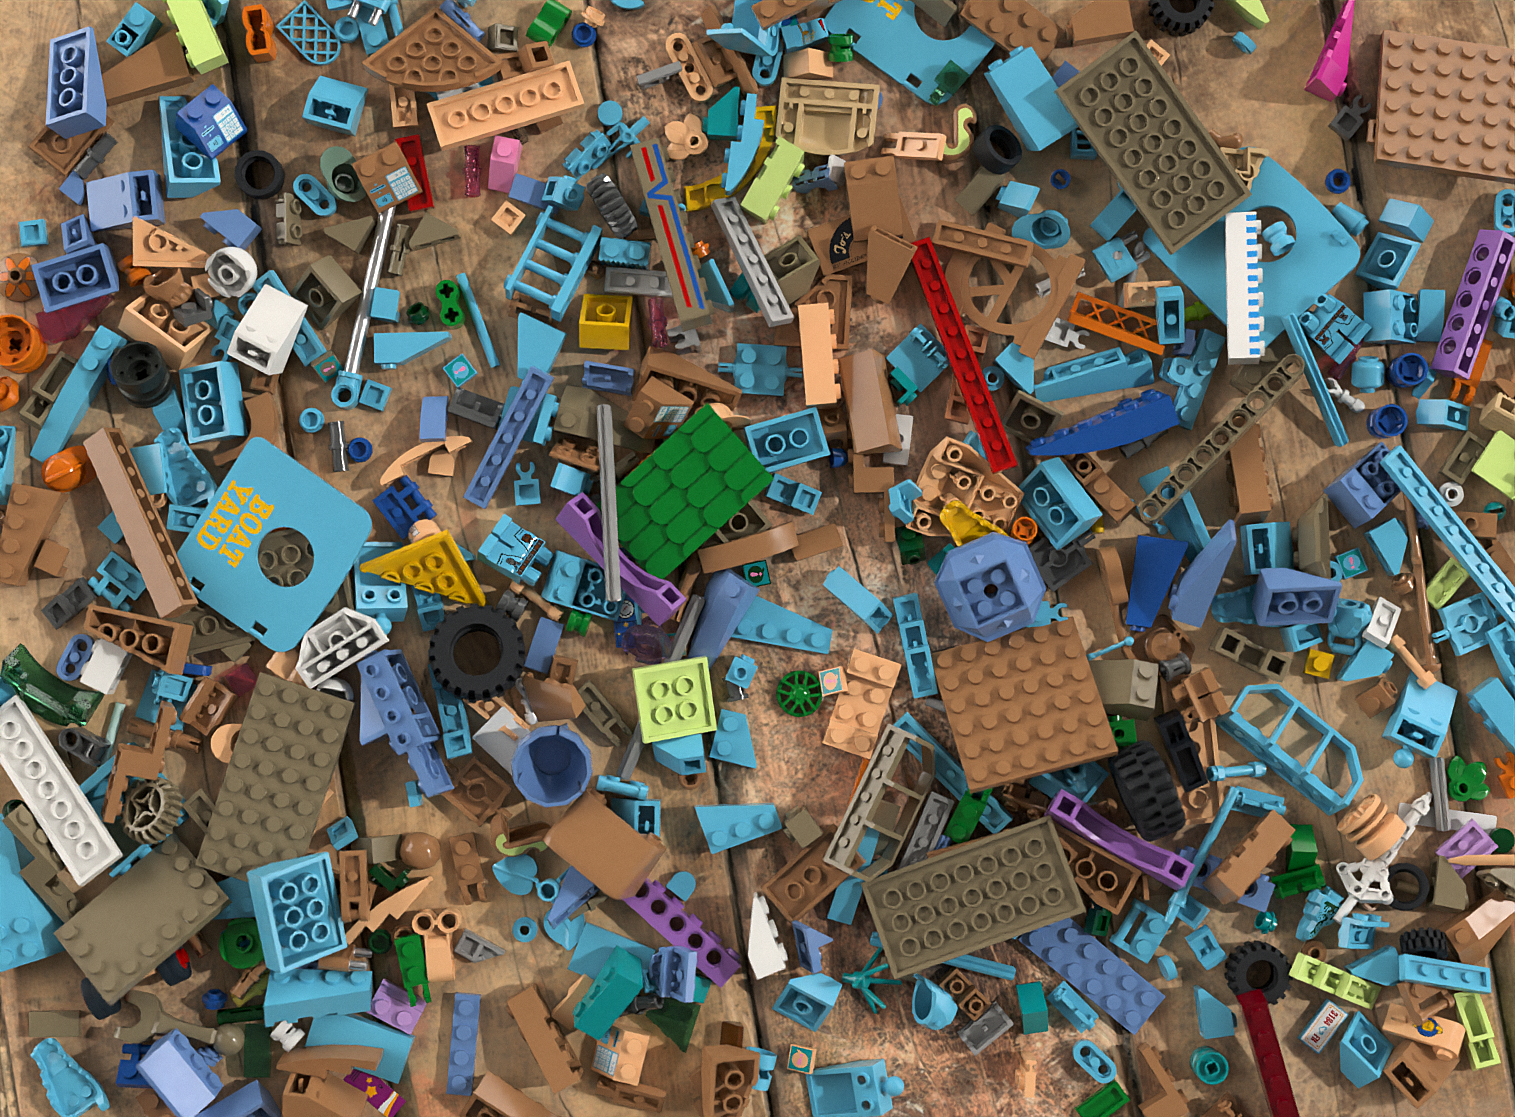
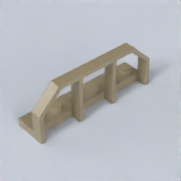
M888 723L823 861L867 882L872 881L893 865L936 775L934 745ZM910 739L921 744L923 771L913 791L891 781ZM888 785L910 795V799L894 832L871 822ZM868 827L890 836V841L881 858L862 872L849 868Z

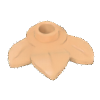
M689 113L684 123L673 121L664 127L665 134L671 141V144L667 147L669 158L684 160L690 154L700 155L706 151L708 138L703 133V123L697 116ZM699 139L698 144L692 146L693 140Z

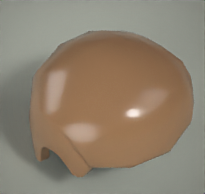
M415 832L407 835L402 841L399 853L403 863L408 867L425 870L433 867L440 859L441 847L434 836L424 832Z

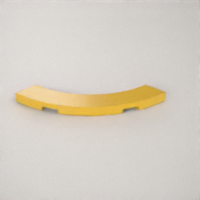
M776 105L756 107L755 119L764 120L762 138L753 165L739 187L731 196L725 195V188L721 187L722 174L706 182L684 187L686 213L711 208L713 200L733 197L756 176L765 162L773 143L777 119Z

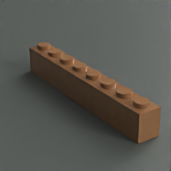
M103 427L83 442L87 455L94 466L97 478L102 484L106 498L116 516V521L121 527L126 543L135 559L136 566L140 570L145 586L155 604L156 611L161 619L177 618L197 605L198 601L121 429Z

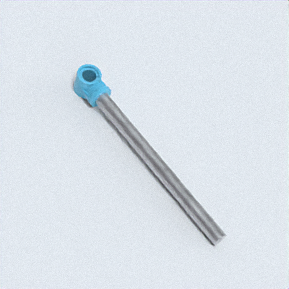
M396 206L380 213L378 216L344 371H338L336 384L331 392L332 401L344 410L354 409L359 404V392L363 376L358 373L371 320L374 290L379 284ZM349 390L351 392L350 400L348 402H341V393Z

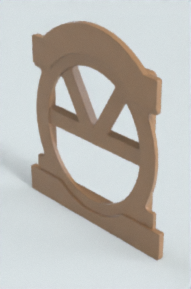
M990 222L985 228V231L1001 235L1006 233V230ZM1034 244L1032 256L1043 264L1049 274L1051 282L1049 300L1044 309L1034 318L1018 324H1003L997 322L1025 268L1015 266L1010 274L1003 262L989 259L1005 284L969 287L970 274L977 262L983 257L955 251L947 265L945 278L960 317L965 313L974 323L989 332L1014 336L1013 343L1020 346L1019 353L1035 359L1081 273L1086 260L1072 253L1068 259L1061 255L1057 259H1053L1043 248ZM999 295L987 317L978 311L972 302V297Z

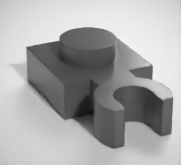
M1357 95L1352 100L1351 109L1345 105L1328 125L1330 129L1345 141H1348L1365 121L1359 115L1365 114L1372 106L1371 103H1368L1365 108L1359 107L1358 101L1361 99V95Z

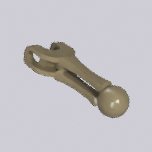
M129 990L124 998L127 1002L138 1006L141 1011L140 1021L134 1027H116L113 1034L116 1039L139 1044L151 1040L158 1033H169L177 1028L181 1034L212 1044L215 1051L223 1056L237 1054L245 1042L242 1029L235 1024L227 1023L217 1028L185 1022L166 1013L161 1000L155 994L138 990Z

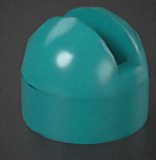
M1495 501L1488 503L1484 507V513H1491L1490 510L1500 508L1501 513H1497V521L1504 518L1506 509L1502 503Z

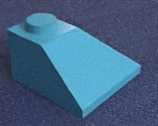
M714 259L708 260L701 265L702 269L697 270L699 278L704 277L708 291L704 292L705 299H711L713 307L731 313L735 311L734 302Z
M822 973L790 979L772 1009L816 1032L833 1008L842 984Z
M1360 1011L1355 1012L1340 1042V1071L1358 1089L1380 1077L1394 1047Z

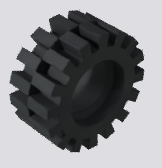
M1419 928L1417 931L1411 929V932L1406 931L1399 938L1401 955L1409 954L1438 960H1445L1448 957L1446 935L1443 931L1440 932L1439 929L1434 931L1432 928L1427 930Z

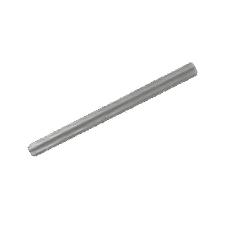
M601 404L597 406L606 600L608 602H618L621 600L612 409L608 404Z
M695 594L691 596L663 663L681 660L705 604L703 597ZM640 721L637 723L616 773L618 777L625 780L631 778L645 745L642 742Z

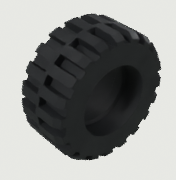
M478 603L471 604V607L464 608V606L457 607L456 612L452 614L450 612L444 616V620L441 623H437L434 628V635L430 637L428 653L434 676L448 694L452 693L459 700L467 699L471 703H476L478 700L489 702L491 698L496 696L500 698L505 695L504 692L506 690H511L515 686L516 680L520 678L523 672L525 644L521 630L517 628V623L512 618L506 616V612L501 609L497 611L491 605L486 604L485 607H480ZM471 632H485L492 635L498 641L501 648V658L495 669L487 674L474 676L466 674L458 668L453 656L454 647L457 641L464 635Z
M1141 740L1118 750V755L1108 758L1110 773L1120 799L1133 825L1144 841L1153 842L1184 827L1186 824L1185 812L1177 789L1159 753L1149 741Z

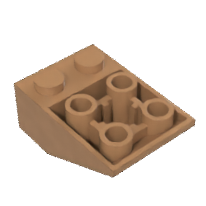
M1405 1038L1391 1051L1381 1073L1408 1103L1419 1109L1438 1091L1465 1053L1461 1048L1457 1059L1443 1061L1433 1052V1046Z
M291 1072L282 1095V1117H362L368 1094L330 1073L327 1074L326 1078Z

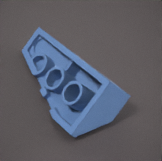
M729 568L715 571L706 585L703 597L705 604L696 623L687 659L706 656L710 671L760 589Z

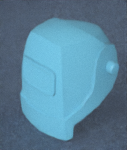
M915 973L914 977L917 981L912 998V1013L916 1022L922 1027L931 1030H939L951 1024L958 1009L952 996L939 985Z

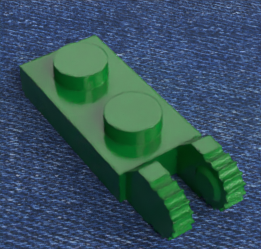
M993 788L984 790L982 798L973 795V793L970 794L969 789L965 791L943 835L950 837L957 843L968 841L988 803L987 799Z
M414 933L394 938L404 988H407L410 1006H416V996L413 993L412 987L418 985L423 986V997L426 1003L432 1002L428 987L430 982L427 977L419 934Z

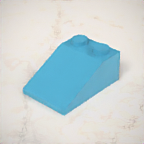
M816 407L750 425L742 430L748 450L769 473L830 455Z

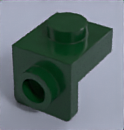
M906 525L896 527L895 538L901 564L914 565L926 560L925 546L921 533L906 528Z
M381 863L375 864L369 871L372 875L371 880L380 888L384 886L390 892L395 888L400 891L410 880L407 875L411 872L406 868L396 878Z

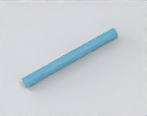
M458 274L456 276L489 365L491 368L498 367L500 363L466 274Z

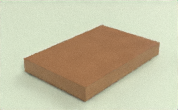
M106 115V126L67 139L45 125L28 148L68 178L73 169L86 156V150L89 147L93 148L115 121Z

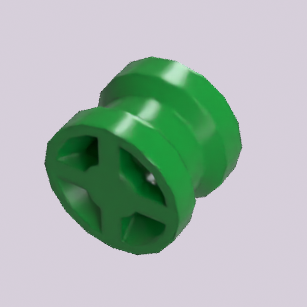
M573 608L566 631L570 633L575 631L580 636L585 637L592 614H584Z

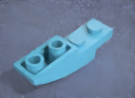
M747 93L746 101L741 100L740 115L744 116L743 125H738L737 140H741V142L731 141V147L725 149L724 163H728V172H723L721 187L725 188V195L731 196L742 183L753 165L760 146L764 120L755 119L757 94Z

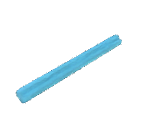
M1288 313L1282 317L1283 325L1295 353L1304 360V374L1334 444L1338 447L1344 446L1349 442L1348 436L1295 313Z
M872 932L870 944L883 948L878 932ZM963 955L943 962L951 966L1007 980H1013L1016 972L1013 966L970 955Z

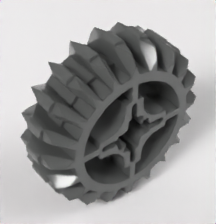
M603 173L592 178L586 184V189L597 209L617 238L628 237L638 229V224L631 210L608 175Z

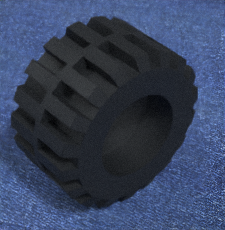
M1149 0L1148 6L1151 7L1149 10L1150 17H1155L1153 20L1155 26L1157 24L1161 25L1159 30L1165 32L1167 29L1170 31L1169 35L1172 36L1176 32L1179 33V36H1185L1187 32L1189 34L1194 33L1197 28L1199 29L1205 23L1215 3L1213 0H1193L1194 11L1190 13L1176 11L1171 6L1169 0Z
M1254 940V943L1244 942L1243 947L1238 945L1234 948L1236 952L1229 954L1230 962L1225 963L1227 972L1224 975L1228 980L1227 985L1229 989L1233 991L1232 993L1235 996L1261 989L1267 1003L1272 1005L1278 1004V998L1284 999L1287 996L1284 992L1286 989L1290 991L1292 987L1289 984V980L1293 981V977L1289 975L1292 966L1287 962L1288 958L1286 955L1281 953L1279 949L1266 942L1262 943L1261 941ZM1259 960L1267 961L1271 968L1269 980L1260 987L1249 986L1246 980L1249 966Z

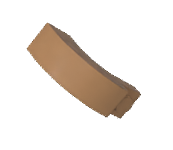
M265 392L244 401L251 418L250 434L240 446L214 456L213 459L217 467H225L226 470L231 469L251 438L262 437L271 444H275L279 432L280 419L276 402L271 393Z

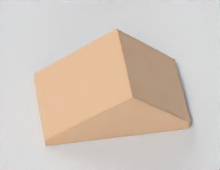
M806 48L783 55L784 78L808 80L833 79V62L829 61V52Z

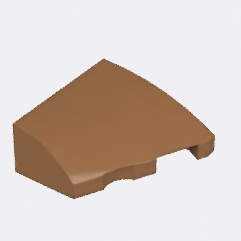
M526 672L523 676L527 697L538 722L575 719L586 706L573 685L560 684L550 678H546L545 681L533 678V673Z

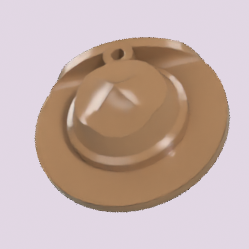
M1165 614L1156 616L1151 628H1145V632L1135 631L1133 636L1132 653L1135 659L1159 664L1161 660L1168 661L1176 658L1179 653L1186 654L1191 661L1195 651V645L1189 637ZM1158 667V677H1162Z

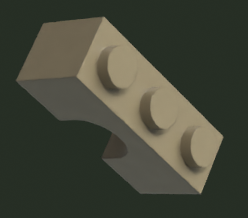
M1226 627L1218 628L1208 649L1275 682H1283L1293 661L1272 649L1264 648L1247 640L1246 637Z

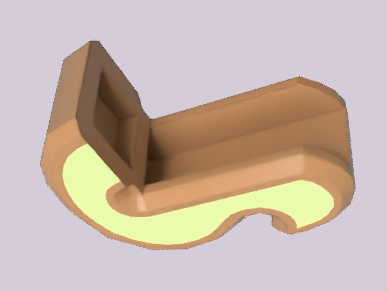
M968 104L959 105L954 109L952 114V143H945L942 161H938L940 163L953 164L962 162L971 152L974 137L969 127L973 128L975 126L977 115L973 107Z
M501 813L495 816L490 824L491 844L499 854L507 857L520 856L531 848H534L535 853H541L550 848L545 844L543 838L551 827L546 822L538 821L508 828L507 822Z

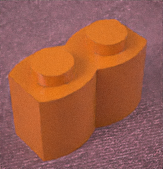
M262 4L245 6L242 12V20L248 31L246 46L249 53L258 63L275 60L277 47L272 37L273 21L270 14Z

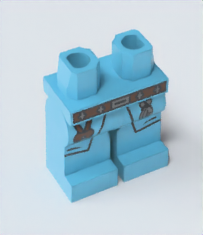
M1320 293L1314 303L1318 307L1312 314L1308 311L1304 312L1298 321L1306 336L1316 343V346L1325 355L1340 365L1354 349V346L1346 341L1337 331L1357 345L1372 327L1332 295Z
M503 514L492 530V533L489 534L479 548L477 560L513 579L517 584L523 581L535 586L541 576V572L532 567L536 561L547 568L554 554L544 547V540L524 530L512 522V518Z

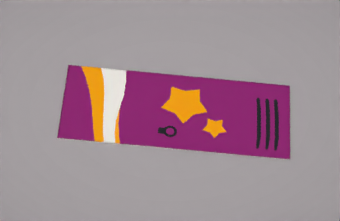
M353 1069L351 1074H347L343 1079L348 1084L367 1093V1101L386 1117H393L406 1102L377 1076Z

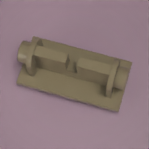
M285 192L284 195H278V199L275 200L276 218H284V222L276 223V240L278 245L286 246L288 243L301 246V199L297 195Z

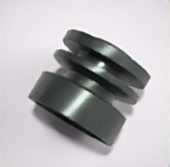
M137 341L126 344L113 355L110 363L111 375L128 404L136 408L147 409L161 404L172 393L174 386L173 376L156 346L148 342Z

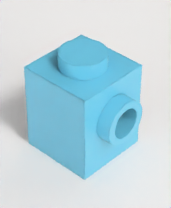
M570 176L549 177L542 201L564 210L578 211L584 200L583 193L585 187L577 184L578 180Z

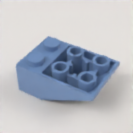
M156 171L127 172L86 182L91 232L133 228V216H137L152 225L165 224L161 175Z
M1383 442L1377 444L1323 490L1354 529L1373 519L1402 491L1379 463L1390 452Z

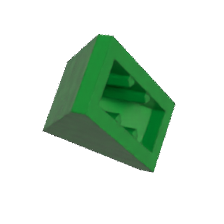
M1290 824L1295 829V832L1290 836L1293 840L1286 847L1285 873L1315 864L1318 850L1311 824Z

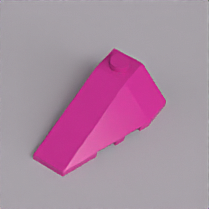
M1355 0L1344 1L1304 88L1305 91L1329 102L1337 96L1341 97L1347 85L1344 80L1348 70Z

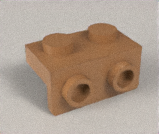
M204 677L197 685L196 691L189 702L184 706L179 720L192 725L205 736L212 738V735L220 727L235 703L238 695L219 681Z

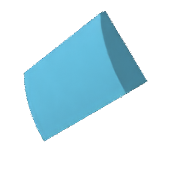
M336 1013L326 1014L321 1019L313 1020L305 1047L337 1044L383 1048V1057L376 1071L354 1067V1069L398 1084L415 1035H409L401 1030L355 1014L337 1016Z

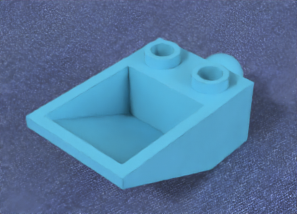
M365 542L352 566V590L355 598V611L375 619L385 635H387L392 628L391 622H404L408 609L406 583L400 582L399 584L383 579L380 575L370 572L363 573L359 568L360 564L403 547L402 542Z
M1412 670L1382 734L1383 738L1403 747L1397 750L1393 756V761L1399 768H1408L1413 764L1414 756L1412 752L1425 758H1436L1446 736L1458 692L1438 681L1424 689L1416 682L1418 677ZM1399 727L1401 729L1400 735L1397 734ZM1417 739H1423V745L1418 744Z
M884 1058L813 1069V1074L805 1073L813 1117L882 1116L893 1108L891 1096H899L904 1090V1082L901 1078L897 1076L887 1077Z

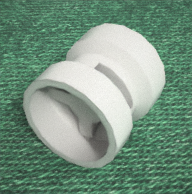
M286 1020L277 1026L270 1034V1037L274 1041L281 1042L282 1048L289 1052L305 1033L301 1029H296L293 1023L287 1024Z

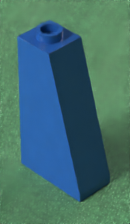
M1138 535L1125 625L1130 626V630L1145 632V628H1151L1186 552L1188 542Z

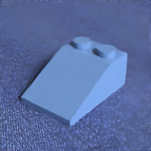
M1288 568L1260 569L1251 607L1259 626L1332 623L1342 584L1338 581Z

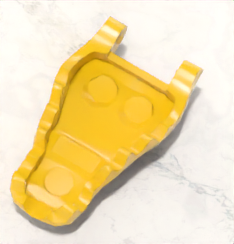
M953 500L940 512V521L950 531L958 547L992 532L1010 537L1000 527L975 514L959 500Z

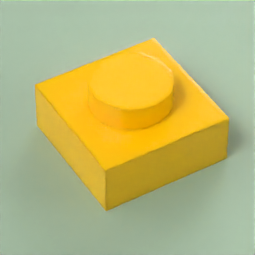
M1308 649L1302 673L1329 679L1335 655Z

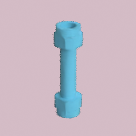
M1263 761L1248 762L1247 765L1233 767L1216 765L1206 769V776L1210 782L1224 781L1225 777L1243 775L1261 777L1266 774V765Z

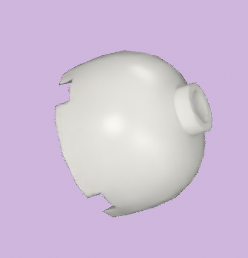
M229 246L219 249L207 259L205 265V272L208 270L210 276L208 278L210 285L224 297H241L252 288L257 278V265L252 256L242 248Z

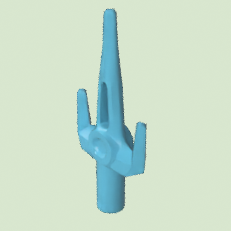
M641 117L630 128L624 123L618 122L607 131L606 134L610 136L619 130L620 136L608 148L607 153L600 157L591 168L595 170L625 146L640 143L636 135L650 124L646 117ZM620 141L623 142L617 149L610 152ZM631 150L626 155L627 158L632 156Z

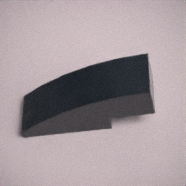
M1173 709L1154 717L1158 733L1184 792L1186 793L1208 784L1195 744L1189 736L1182 714L1177 709Z

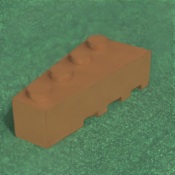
M12 483L0 538L1 583L26 586L46 539H49L52 527L55 522L57 523L61 514L60 511L70 494Z
M1274 809L1264 814L1202 884L1224 905L1231 901L1236 903L1244 895V891L1248 886L1252 885L1261 876L1260 872L1264 867L1267 868L1277 858L1275 854L1279 849L1283 850L1291 843L1293 839L1290 836L1295 832V829Z

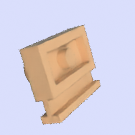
M1020 1051L1024 1062H1020V1069L1015 1070V1084L1018 1085V1089L1021 1090L1024 1097L1035 1098L1036 1071L1033 1068V1064L1036 1065L1037 1061L1030 1051Z

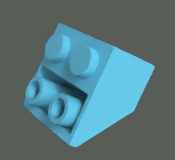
M319 76L308 94L302 118L307 124L355 137L368 88Z
M1391 289L1363 293L1364 322L1372 327L1364 336V342L1373 344H1416L1415 337L1418 334L1416 311L1418 305L1415 294Z
M1290 521L1240 526L1244 575L1259 574L1260 569L1268 568L1295 570Z
M611 798V811L640 834L654 833L660 837L661 799H646L644 801L638 798Z

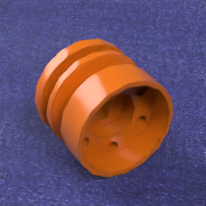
M13 314L1 315L0 366L16 374H26L38 369L45 361L48 353V343L43 332L20 316Z

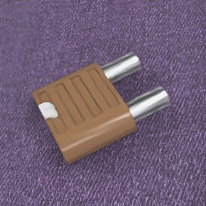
M347 944V948L319 958L318 969L349 972L350 969L366 971L368 967L367 962L354 961L355 956L371 958L372 951L365 948H356V944Z

